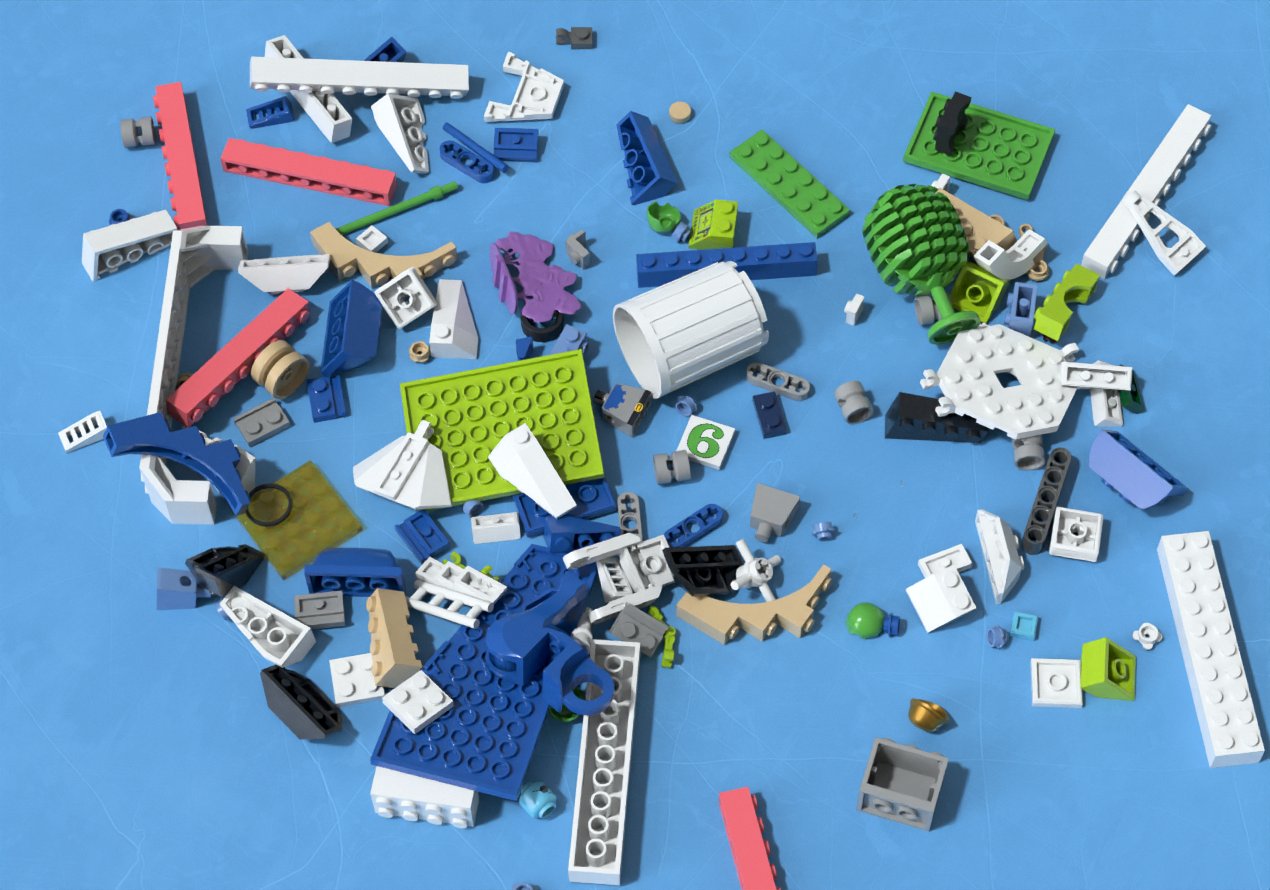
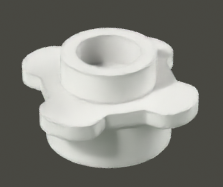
M1144 623L1139 631H1134L1132 635L1133 639L1139 641L1145 650L1152 649L1154 643L1162 640V634L1150 623Z

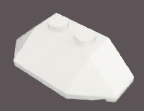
M330 254L241 260L238 273L263 292L279 294L287 289L293 290V292H303L309 289L329 267Z
M980 509L977 510L975 523L995 602L998 605L1003 602L1019 580L1021 570H1024V561L1022 556H1018V538L1016 535H1013L1011 526L1000 517Z

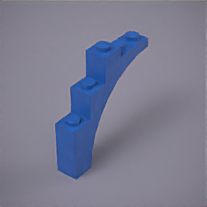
M161 412L107 426L103 438L111 457L145 454L168 458L186 465L211 482L228 501L235 516L244 514L249 507L250 495L242 486L239 471L235 470L240 461V452L234 446L231 439L205 446V438L202 433H199L197 426L170 432V425L167 420H164Z

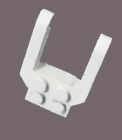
M629 532L575 550L563 557L567 570H572L618 555L622 569L634 594L610 601L606 606L592 612L589 610L587 616L591 625L618 617L626 606V602L638 609L650 606L659 598L663 586L675 583L662 552L664 548H669L664 535L641 541L640 537Z

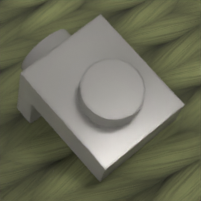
M580 230L577 233L571 234L565 241L566 254L574 265L578 264L584 270L590 266V253L583 247L586 244V233Z

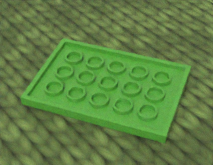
M931 91L904 154L903 162L1029 200L1054 137L1055 129L970 103L969 107L965 110L968 119L965 130L955 137L954 151L950 156L935 150L936 141L933 140L937 129L935 127L936 120L939 114H944L945 103L948 98L952 99V97Z

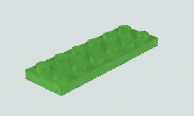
M761 129L729 152V157L816 238H819L850 215L848 207L764 130Z

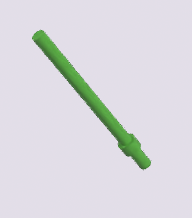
M453 181L441 187L437 185L430 188V191L338 227L336 230L341 235H345L429 200H438L443 198L444 194L457 190V183Z

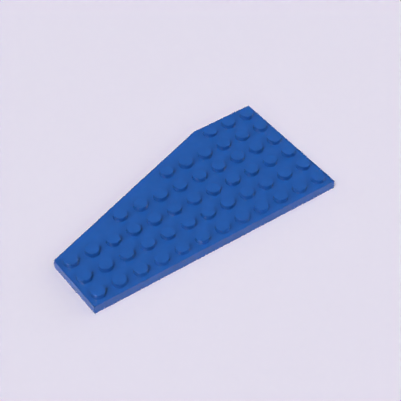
M531 544L514 563L512 570L500 582L507 586V591L494 604L492 612L482 611L476 618L480 622L479 627L474 629L462 625L449 641H445L423 666L422 671L453 700V707L416 734L393 712L389 711L370 758L371 765L517 801L550 709V705L543 700V670L550 662L547 661L524 686L502 679L490 669L485 658L487 650L485 644L486 633L493 622L505 616L521 612L523 604L550 588L560 587L561 579L565 571H568L586 583V597L571 608L562 620L555 625L571 635L572 631L577 628L579 620L585 611L598 574L596 562L567 570L563 557L569 554V552L549 553L547 547Z

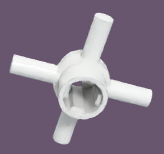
M744 538L735 542L745 564L737 569V579L731 582L732 589L759 587L766 602L776 600L767 582L773 576V567L781 563V558L778 555L768 560L762 557L754 558Z

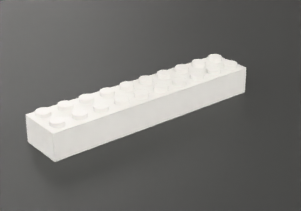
M1209 531L1161 536L1157 552L1210 768L1259 763L1265 750Z
M593 639L591 643L590 658L599 668L604 669L611 675L614 682V698L609 707L601 713L591 716L584 715L568 867L569 882L620 885L641 656L640 643ZM587 683L585 700L597 699L603 693L602 689L594 683Z

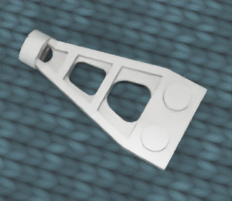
M1136 190L1122 201L1133 214L1158 259L1173 275H1176L1206 247L1191 229L1144 196H1140ZM1147 212H1152L1161 220V224L1156 229H1152L1145 220L1144 216ZM1163 228H1168L1179 236V241L1172 248L1165 247L1159 237V233Z

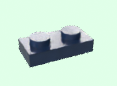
M775 391L754 395L752 401L763 438L767 439L786 435L787 430Z

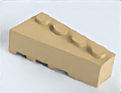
M938 188L937 192L947 196L951 205L954 206L956 214L961 220L962 229L964 228L967 240L965 242L968 241L969 245L967 255L976 264L978 263L974 255L988 240L1005 249V251L1017 242L1013 230L942 188Z
M377 588L368 597L366 602V609L369 611L368 631L371 633L370 653L373 655L372 675L375 679V686L396 688L416 674L422 668L421 660H416L415 657L418 647L417 643H412L411 641L414 631L412 625L407 624L410 614L404 592Z

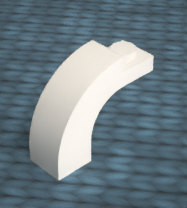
M1029 229L1007 251L988 240L974 255V258L980 267L1003 280H1011L1023 275L1035 265L1032 259L1047 245L1045 238Z

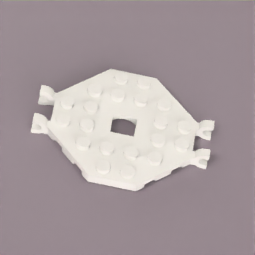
M1000 324L959 331L938 372L935 373L932 369L924 370L923 374L926 379H921L920 381L923 389L939 385L945 397L939 398L941 406L935 409L939 417L950 413H956L961 416L966 414L976 418V422L993 430L996 427L1008 432L1007 436L1015 440L1057 432L1077 389L1091 388L1061 385L1060 364L1061 362L1075 361L1073 353H1078L1079 351L1076 343L1068 344L1059 350ZM1002 372L1011 373L1017 377L1021 385L1003 388L995 374Z

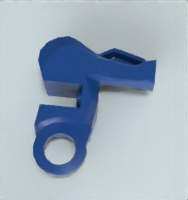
M565 571L560 587L550 588L523 604L521 612L505 616L493 622L486 633L485 644L487 650L485 658L490 669L497 676L524 686L549 661L550 664L543 670V700L558 713L561 712L564 704L572 712L591 716L601 713L609 707L614 698V682L609 673L599 668L588 656V649L574 637L555 626L571 608L586 597V583ZM587 682L598 685L603 693L597 699L589 701L578 698L573 693V690L577 685Z

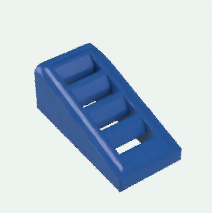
M287 96L246 109L251 129L288 123L295 120L293 107ZM255 114H259V119L256 120Z

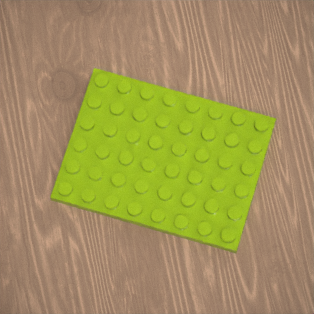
M582 349L399 383L406 432L415 434L422 420L430 422L431 428L434 429L428 441L443 452L452 506L462 505L468 501H483L522 493L516 486L499 475L488 456L506 434L525 423L539 442L564 485L605 478ZM430 508V509H424V510H425V511H431V510H436V509H441V508Z

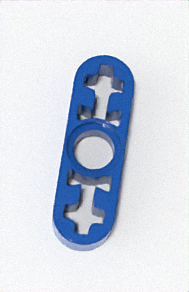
M448 140L440 145V157L444 162L480 183H488L493 180L494 168L490 162L455 141ZM463 159H471L473 161L469 165L461 163Z
M708 504L668 529L664 536L669 548L687 547L718 527L723 520V511L716 504ZM708 513H711L712 515L716 514V518H708ZM689 524H697L700 529L692 533L686 527ZM672 537L674 540L678 538V543L670 542V538Z

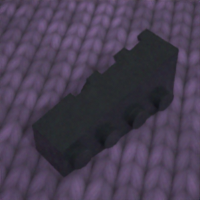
M899 392L885 414V439L981 443L989 432V428L977 423L976 418L966 414L961 416L956 413H950L939 417L935 411L936 407L941 406L939 399Z

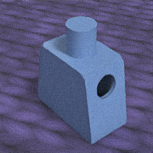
M158 568L157 610L193 609L196 607V597L211 598L209 590L201 587L190 571Z

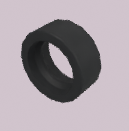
M555 310L553 315L556 321L553 325L547 328H536L529 323V318L522 315L521 311L523 333L527 337H533L535 342L552 341L563 331L564 314Z

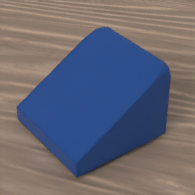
M533 337L516 339L518 361L530 359L534 348Z

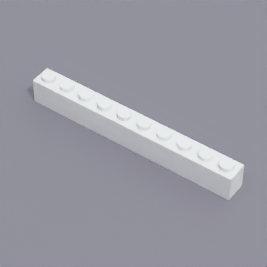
M251 57L250 89H255L259 92L276 89L282 93L290 92V90H299L300 93L321 91L323 94L343 92L345 95H353L358 92L368 96H374L377 93H385L386 95L389 93L395 95L407 94L409 97L429 95L430 98L450 96L453 99H460L466 96L469 91L468 65Z
M1189 104L1186 106L1085 252L1081 266L1099 274L1103 279L1106 278L1109 272L1113 273L1119 263L1117 260L1119 257L1123 258L1129 249L1128 244L1130 241L1135 242L1140 232V226L1122 201L1136 190L1140 196H1144L1156 206H1159L1160 197L1167 195L1171 187L1170 183L1172 180L1176 181L1178 179L1182 165L1187 166L1191 158V152L1197 151L1202 140L1200 139L1202 136L1206 137L1212 127L1209 124L1210 114ZM1147 212L1144 216L1147 222L1150 218V212Z

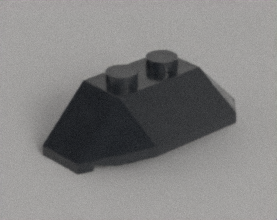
M246 544L239 545L238 547H217L187 559L185 565L201 587L209 590L214 596L222 597L228 594L233 586L237 588L245 586L263 561L265 554Z
M735 545L671 547L662 550L674 582L691 596L727 595L732 589L731 582L737 579V569L743 565Z
M276 664L261 670L260 675L268 707L300 740L325 739L342 731L341 711L309 678Z

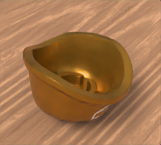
M912 698L910 700L908 718L915 727L933 732L949 722V715L941 706L922 699Z

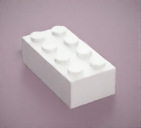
M376 766L370 793L375 813L382 817L401 816L408 821L422 819L434 825H441L442 822L450 823L457 828L474 827L479 803L478 791Z

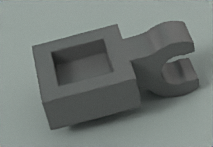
M571 27V32L564 28L556 29V44H571V49H592V27Z

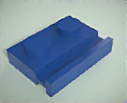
M495 128L493 155L502 161L537 162L538 129Z
M336 374L335 377L324 376L307 379L314 423L337 419L336 417L343 416V418L347 417L339 374Z
M424 509L405 519L402 524L395 525V531L421 564L429 557L433 558L450 547V542Z

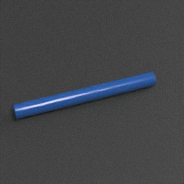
M448 122L443 125V130L503 173L507 172L509 165Z

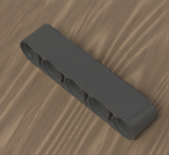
M1062 447L1055 448L1050 453L1025 528L1022 548L1029 555H1037L1043 549L1069 469L1071 454ZM1036 519H1042L1045 522H1039ZM1030 539H1036L1038 542H1033Z

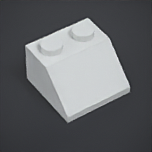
M955 565L945 568L905 589L927 633L970 613L976 608Z

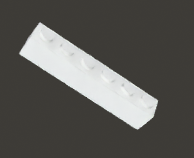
M285 35L266 41L265 57L303 58ZM290 90L291 94L331 143L350 137L352 117L333 94H323L321 91L300 93L299 90Z

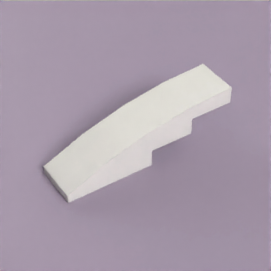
M431 557L415 572L416 578L421 581L493 604L507 591V586L470 566L463 569L449 561L443 564Z

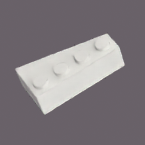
M162 210L118 224H112L101 229L91 230L83 234L82 264L94 282L100 279L99 275L109 271L111 274L117 271V266L128 261L132 264L139 261V258L145 253L151 255L170 246L173 231L177 230V227L167 210Z

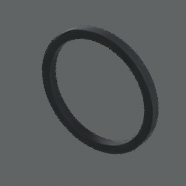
M272 483L255 487L249 493L250 499L256 492L262 489L275 488L287 496L289 501L288 509L281 518L271 522H262L252 517L247 508V517L256 525L264 527L278 525L291 513V495L284 487Z

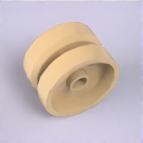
M277 340L268 345L256 358L252 366L251 376L260 386L266 388V391L278 400L285 399L297 391L304 383L309 374L310 362L302 354L296 352L286 341Z

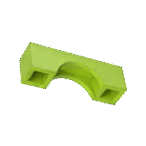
M1077 263L1071 271L1067 270L1062 278V283L1058 282L1056 284L1053 295L1049 294L1043 304L1044 307L1037 309L1034 315L1036 320L1034 330L1058 341L1067 330L1073 314L1066 304L1071 302L1086 304L1095 292L1100 275Z

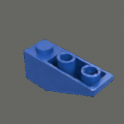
M561 516L558 519L555 517H545L543 538L549 553L573 552L621 535V528L618 526L571 516Z

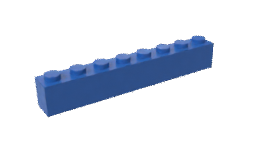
M815 242L636 254L638 288L662 286L714 263H725L727 261L735 262L737 264V267H735L738 273L744 271L750 280L816 276L818 263Z

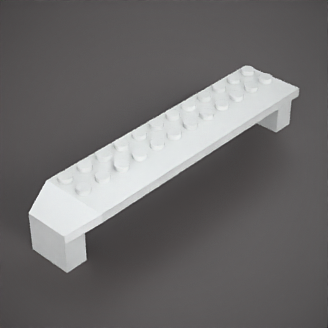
M197 226L173 231L147 415L161 412L164 420H167L170 425V432L173 417L167 414L166 399L177 388L190 288L214 270H238L240 261L247 260L248 249L242 226ZM141 454L139 468L141 471V481L145 482V493L149 494L151 503L172 524H215L217 503L209 481L176 480L166 467L167 458Z

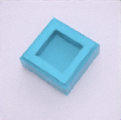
M1014 611L1010 636L1034 641L1038 616Z

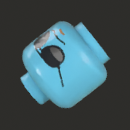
M530 781L521 788L520 792L522 794L519 798V804L532 818L544 819L555 810L556 795L544 782L537 781L532 783Z

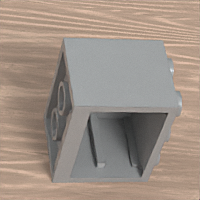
M875 737L860 786L856 811L929 832L949 758L944 757L938 752L929 753L922 751L914 745H901L889 738L880 739Z

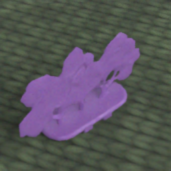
M510 231L506 238L498 239L490 245V263L493 271L492 283L494 288L499 287L498 297L500 302H505L509 312L514 314L518 307L517 298L524 300L526 305L522 309V315L533 319L536 323L550 321L555 310L573 315L576 310L581 308V304L575 295L563 289L574 284L577 274L570 271L565 272L557 265L547 266L544 263L546 258L552 255L554 247L552 243L540 240L531 234L521 235L519 232ZM500 250L506 252L505 258H503ZM514 253L520 254L516 260H510L513 259L511 255ZM511 264L517 267L519 275L511 277L506 265ZM513 281L518 282L524 290L517 294ZM526 296H533L534 298L527 299Z

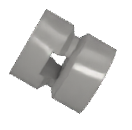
M152 116L141 117L138 121H135L133 118L120 121L124 148L137 147L138 143H141L143 146L156 144ZM138 128H142L143 136H139Z
M946 291V294H947V296H948V298H949V301H950V303H951V305H952L950 295H949V293ZM929 295L915 297V312L920 326L933 324L935 320L939 321L942 319L933 297L931 298Z
M860 381L846 382L834 392L836 401L848 424L861 423L870 418L874 412L869 399L864 397L866 392Z
M1042 434L1016 440L1012 438L1016 468L1029 471L1041 468L1045 464Z
M686 450L674 451L671 456L667 453L653 455L657 484L671 483L674 478L677 481L691 479ZM671 464L672 470H668L667 465Z

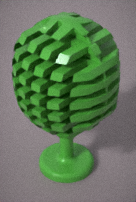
M916 184L898 185L882 194L865 217V224L862 230L865 244L877 273L880 274L884 283L894 287L892 289L897 294H903L904 292L906 294H914L917 291L914 296L932 294L942 319L929 329L927 337L931 344L949 343L955 340L959 331L975 329L981 323L979 315L974 311L955 313L944 289L954 280L953 278L967 262L969 245L968 241L965 242L967 240L964 228L962 229L961 220L957 216L954 206L951 205L947 196L937 192L938 188L930 185H917L916 187Z

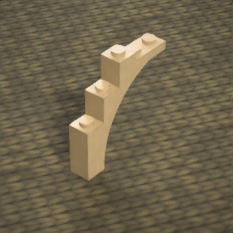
M330 222L310 231L312 244L320 255L330 254L329 268L339 281L351 277L355 272L359 271L372 289L386 284L388 280L394 279L411 267L416 269L423 280L426 277H431L442 268L451 266L458 260L457 248L452 241L433 252L411 256H394L375 253L353 244L344 238Z
M823 564L812 581L800 590L780 599L763 603H729L708 596H691L686 592L676 605V616L723 645L729 639L733 640L739 629L763 642L767 635L771 636L777 625L800 638L804 632L808 633L815 623L813 619L814 608L819 602L820 597L818 596L821 592H826L831 586L832 569Z

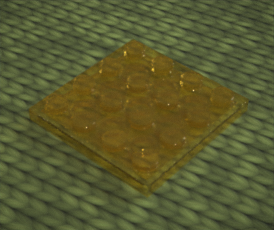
M311 460L272 483L284 487L292 498L291 513L283 522L275 526L264 527L253 523L247 517L246 512L235 516L260 551L265 554L266 559L282 580L304 568L305 564L309 565L312 563L317 555L325 549L336 548L363 531L361 524ZM266 488L251 497L248 510L255 519L262 522H271L285 514L289 501L282 491L275 488Z

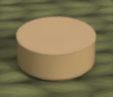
M675 102L669 108V117L675 123H685L691 117V108L685 102Z

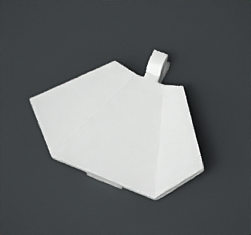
M422 420L415 434L408 432L406 436L399 437L353 467V475L356 487L415 510L452 507L443 452L428 441L434 432V429L431 428V423Z

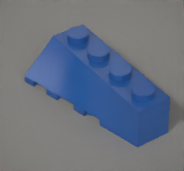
M630 111L616 125L621 150H624L625 153L623 163L624 168L628 169L629 179H627L628 188H631L632 196L630 197L631 205H637L664 197L678 182L649 117Z

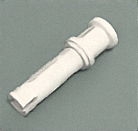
M586 607L585 613L582 614L577 628L572 631L571 636L588 649L589 654L593 636L591 633L592 625L587 612L589 610L592 612L593 610Z

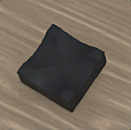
M955 91L952 99H947L943 109L945 112L943 115L939 114L935 124L937 129L933 140L936 141V151L952 155L955 137L965 130L968 119L965 110L969 107L972 97Z

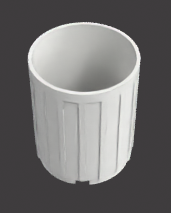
M735 262L714 263L615 305L613 309V323L621 351L635 379L642 389L651 391L652 398L662 397L759 352L760 348L767 344L769 331L763 330L762 323L767 321L763 304L747 274L744 271L740 273L736 271L735 267H737V264Z

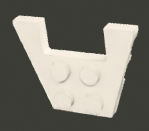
M508 52L503 64V72L521 75V81L511 105L489 101L484 114V121L552 119L564 87V80L542 68L539 70L531 66L527 60L524 62L516 58L515 54Z

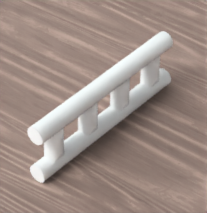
M421 580L414 582V588L417 591L411 597L405 596L407 606L474 629H477L480 624L479 620L476 619L482 611L492 612L494 608L493 603ZM427 593L436 595L429 603L421 601ZM445 599L454 601L448 609L439 607ZM464 604L472 607L466 615L457 613Z

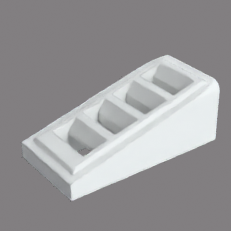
M97 411L60 431L58 434L66 453L104 439L103 435L107 426L101 411ZM90 429L91 432L86 434L85 430ZM81 432L82 437L78 439L76 433ZM72 435L74 440L72 443L69 442L68 436Z
M608 557L596 561L605 603L633 594L618 558ZM606 564H612V568H607Z

